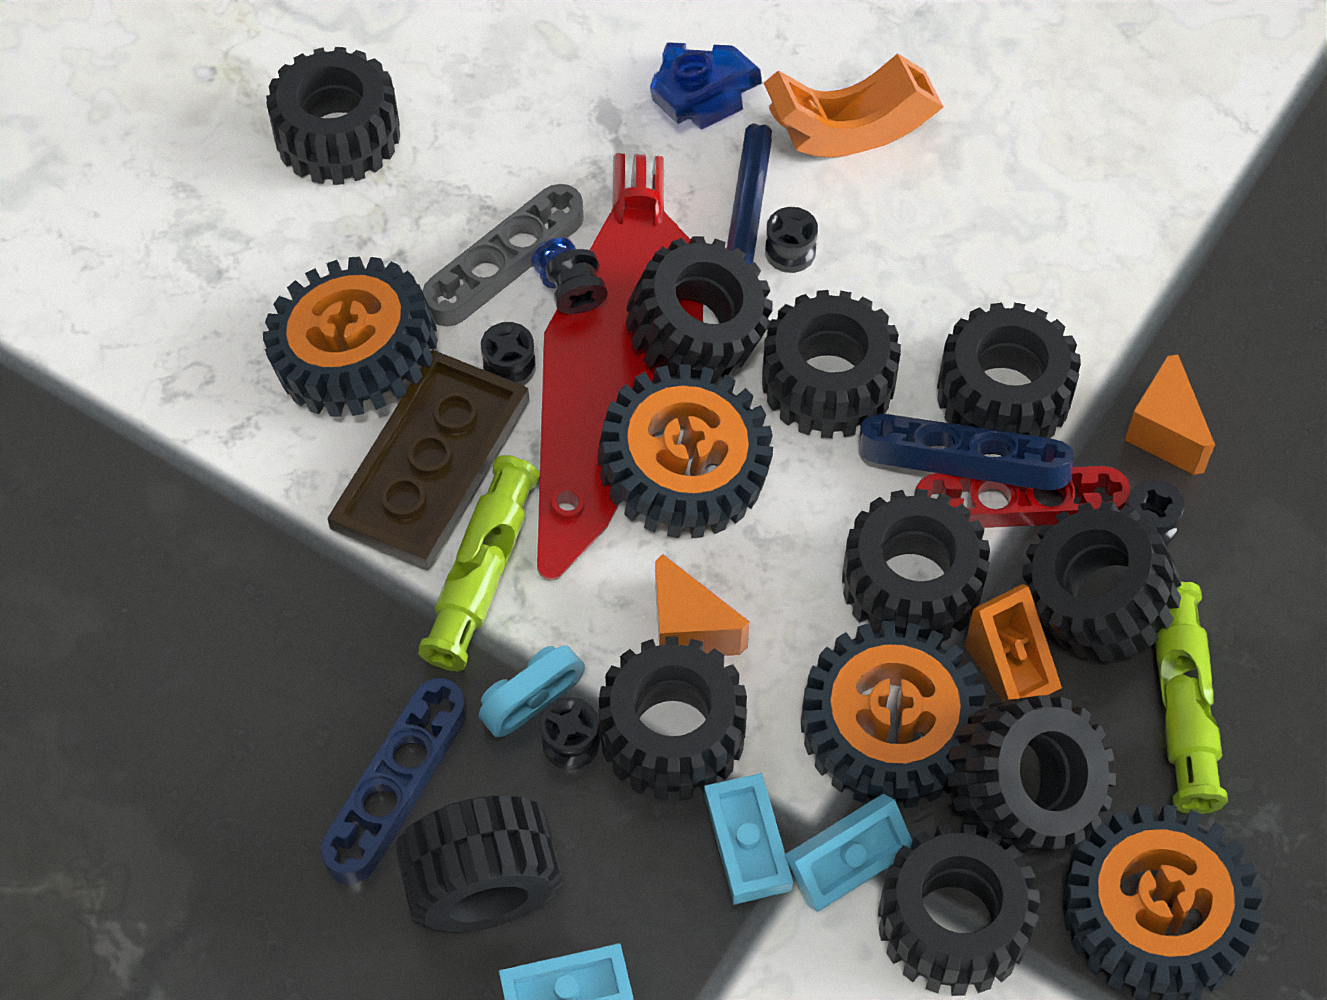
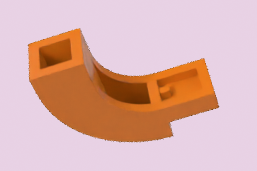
M898 53L863 81L840 90H814L779 70L763 83L772 101L769 105L770 112L776 121L786 128L795 149L805 154L820 157L849 156L887 145L915 130L944 107L926 71Z

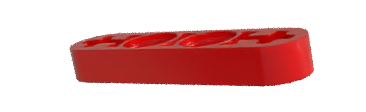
M1106 466L1073 467L1072 479L1069 484L1063 488L1056 489L1062 495L1064 501L1058 506L1053 507L1044 506L1035 499L1033 494L1037 490L1035 488L935 473L927 475L916 486V489L928 490L927 497H931L933 494L939 495V493L951 497L950 505L954 508L964 504V498H961L962 492H969L967 508L971 511L969 522L979 520L983 528L1056 525L1058 520L1055 516L1065 510L1069 516L1078 513V505L1090 502L1093 509H1099L1102 497L1099 493H1094L1097 487L1104 488L1105 493L1112 496L1109 502H1114L1119 511L1127 504L1130 495L1128 479L1120 471ZM1075 487L1078 488L1077 498L1081 497L1079 504L1073 503ZM995 489L1002 492L1007 497L1009 503L1003 508L991 509L980 502L978 495L984 490Z

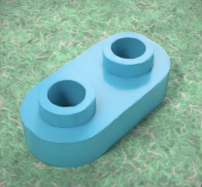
M565 645L557 648L548 646L543 648L532 657L525 670L511 680H500L487 689L481 698L483 705L478 714L479 719L495 737H503L512 733L548 707L549 704L567 693L583 675L585 664L569 646Z

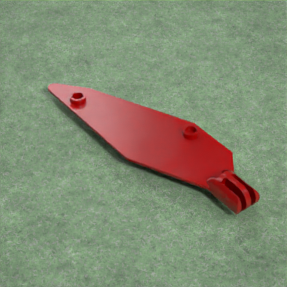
M616 153L614 155L612 210L590 248V251H593L597 256L600 265L597 277L603 279L606 284L607 298L601 305L583 313L565 314L557 308L544 331L537 571L541 577L547 580L560 578L607 529L619 504L615 506L609 498L611 484L603 486L600 478L602 465H598L599 442L607 409L611 401L616 402L618 391L625 384L632 389L635 377L644 372L652 381L655 369L660 367L657 364L652 368L643 361L646 355L645 351H635L631 343L635 333L627 331L626 319L629 315L626 308L635 286L655 252L662 246L668 249L674 240L682 238L687 244L691 240L664 211L663 156L655 155L650 189L646 188V155L635 154L632 165L631 187L625 189V153ZM678 299L682 308L690 316L703 322L702 303L692 299ZM569 503L575 509L563 510L558 505Z

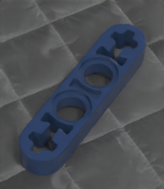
M892 414L873 415L864 419L860 427V453L863 458L877 464L1041 490L1063 488L1072 479L1074 452L1068 444L1056 439ZM930 446H943L947 448L938 449L931 448ZM996 454L1000 455L1001 457H988L984 455Z
M444 678L430 679L422 683L414 692L325 834L321 844V857L329 876L337 882L356 884L367 879L374 872L462 728L467 716L464 694L460 687L452 680ZM443 699H448L451 712L440 711L431 723L432 736L425 730L431 718L428 704L439 705ZM407 743L420 744L427 751L426 757L421 764L415 767H402L394 761L395 752L400 746ZM378 791H386L393 794L397 799V803L389 814L375 817L365 812L363 806L365 800L371 794ZM357 821L365 829L358 843L362 858L358 860L350 857L345 864H340L341 861L337 849L341 847L349 850L353 846L359 833L356 824L352 822Z

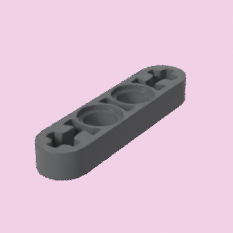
M555 184L543 189L433 275L424 284L422 291L435 323L447 327L463 322L574 234L581 227L584 219L582 195L578 190L565 184ZM553 207L557 208L558 210L552 214L551 209ZM569 207V212H568V213H565L564 211H562V210H564L565 208ZM518 232H530L537 238L534 244L528 247H517L509 241ZM484 261L493 262L499 267L496 274L490 277H478L471 272V269L476 264ZM459 280H462L464 284L460 286ZM456 295V302L450 303L447 300H443L438 304V297L443 296L446 299H451Z

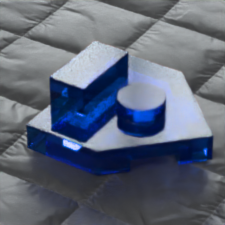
M668 42L662 53L663 61L659 72L654 74L650 84L652 101L673 121L680 124L690 119L702 130L743 110L741 93L762 84L761 69L732 45L714 44L712 51L688 50L686 43Z

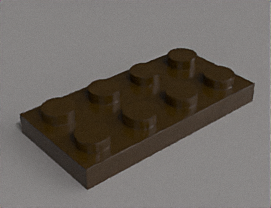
M433 349L431 354L434 359L430 367L422 366L420 368L423 377L416 385L410 384L407 393L403 395L327 518L331 530L425 570H429L529 401L528 387Z

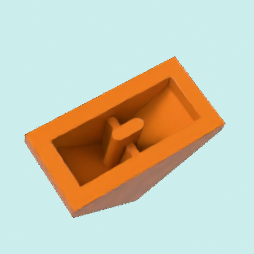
M1176 354L1167 356L1135 408L1124 441L1192 475H1197L1205 472L1215 443L1179 355Z
M662 554L655 561V595L659 646L665 645L666 637L678 636L679 645L688 646L691 638L703 642V652L707 654L715 648L724 656L741 655L748 648L750 621Z
M1022 584L973 609L964 646L1001 701L1049 695L1062 688L1029 586Z

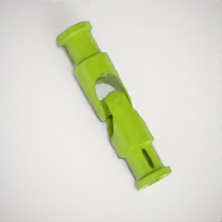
M501 455L496 457L493 464L492 473L494 477L487 494L480 496L458 549L456 560L447 575L434 607L437 617L429 637L423 638L419 645L418 654L423 660L433 666L448 671H462L465 669L468 658L466 653L474 630L480 629L483 625L497 590L499 578L504 571L525 519L523 506L529 491L537 487L540 472L530 462L515 456Z
M1181 581L1182 586L1177 587L1181 595L1179 608L1169 609L1174 620L1168 629L1159 627V632L1156 633L1159 639L1155 642L1162 701L1167 710L1165 736L1168 760L1171 764L1175 765L1178 792L1173 796V806H1177V811L1182 813H1189L1190 810H1193L1200 814H1205L1222 809L1228 803V796L1226 790L1220 787L1217 761L1222 757L1220 733L1216 721L1211 715L1210 705L1213 704L1214 700L1207 633L1205 629L1200 627L1197 606L1202 600V592L1197 584ZM1197 669L1199 679L1190 678L1183 673Z

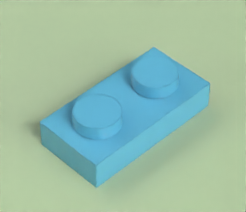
M762 773L704 786V798L733 904L791 892L793 889V879L785 857V851Z
M882 794L785 854V857L806 904L818 912L887 869L889 865H893L895 854L903 845L911 849L912 839L895 800Z
M620 943L499 970L505 1000H634Z

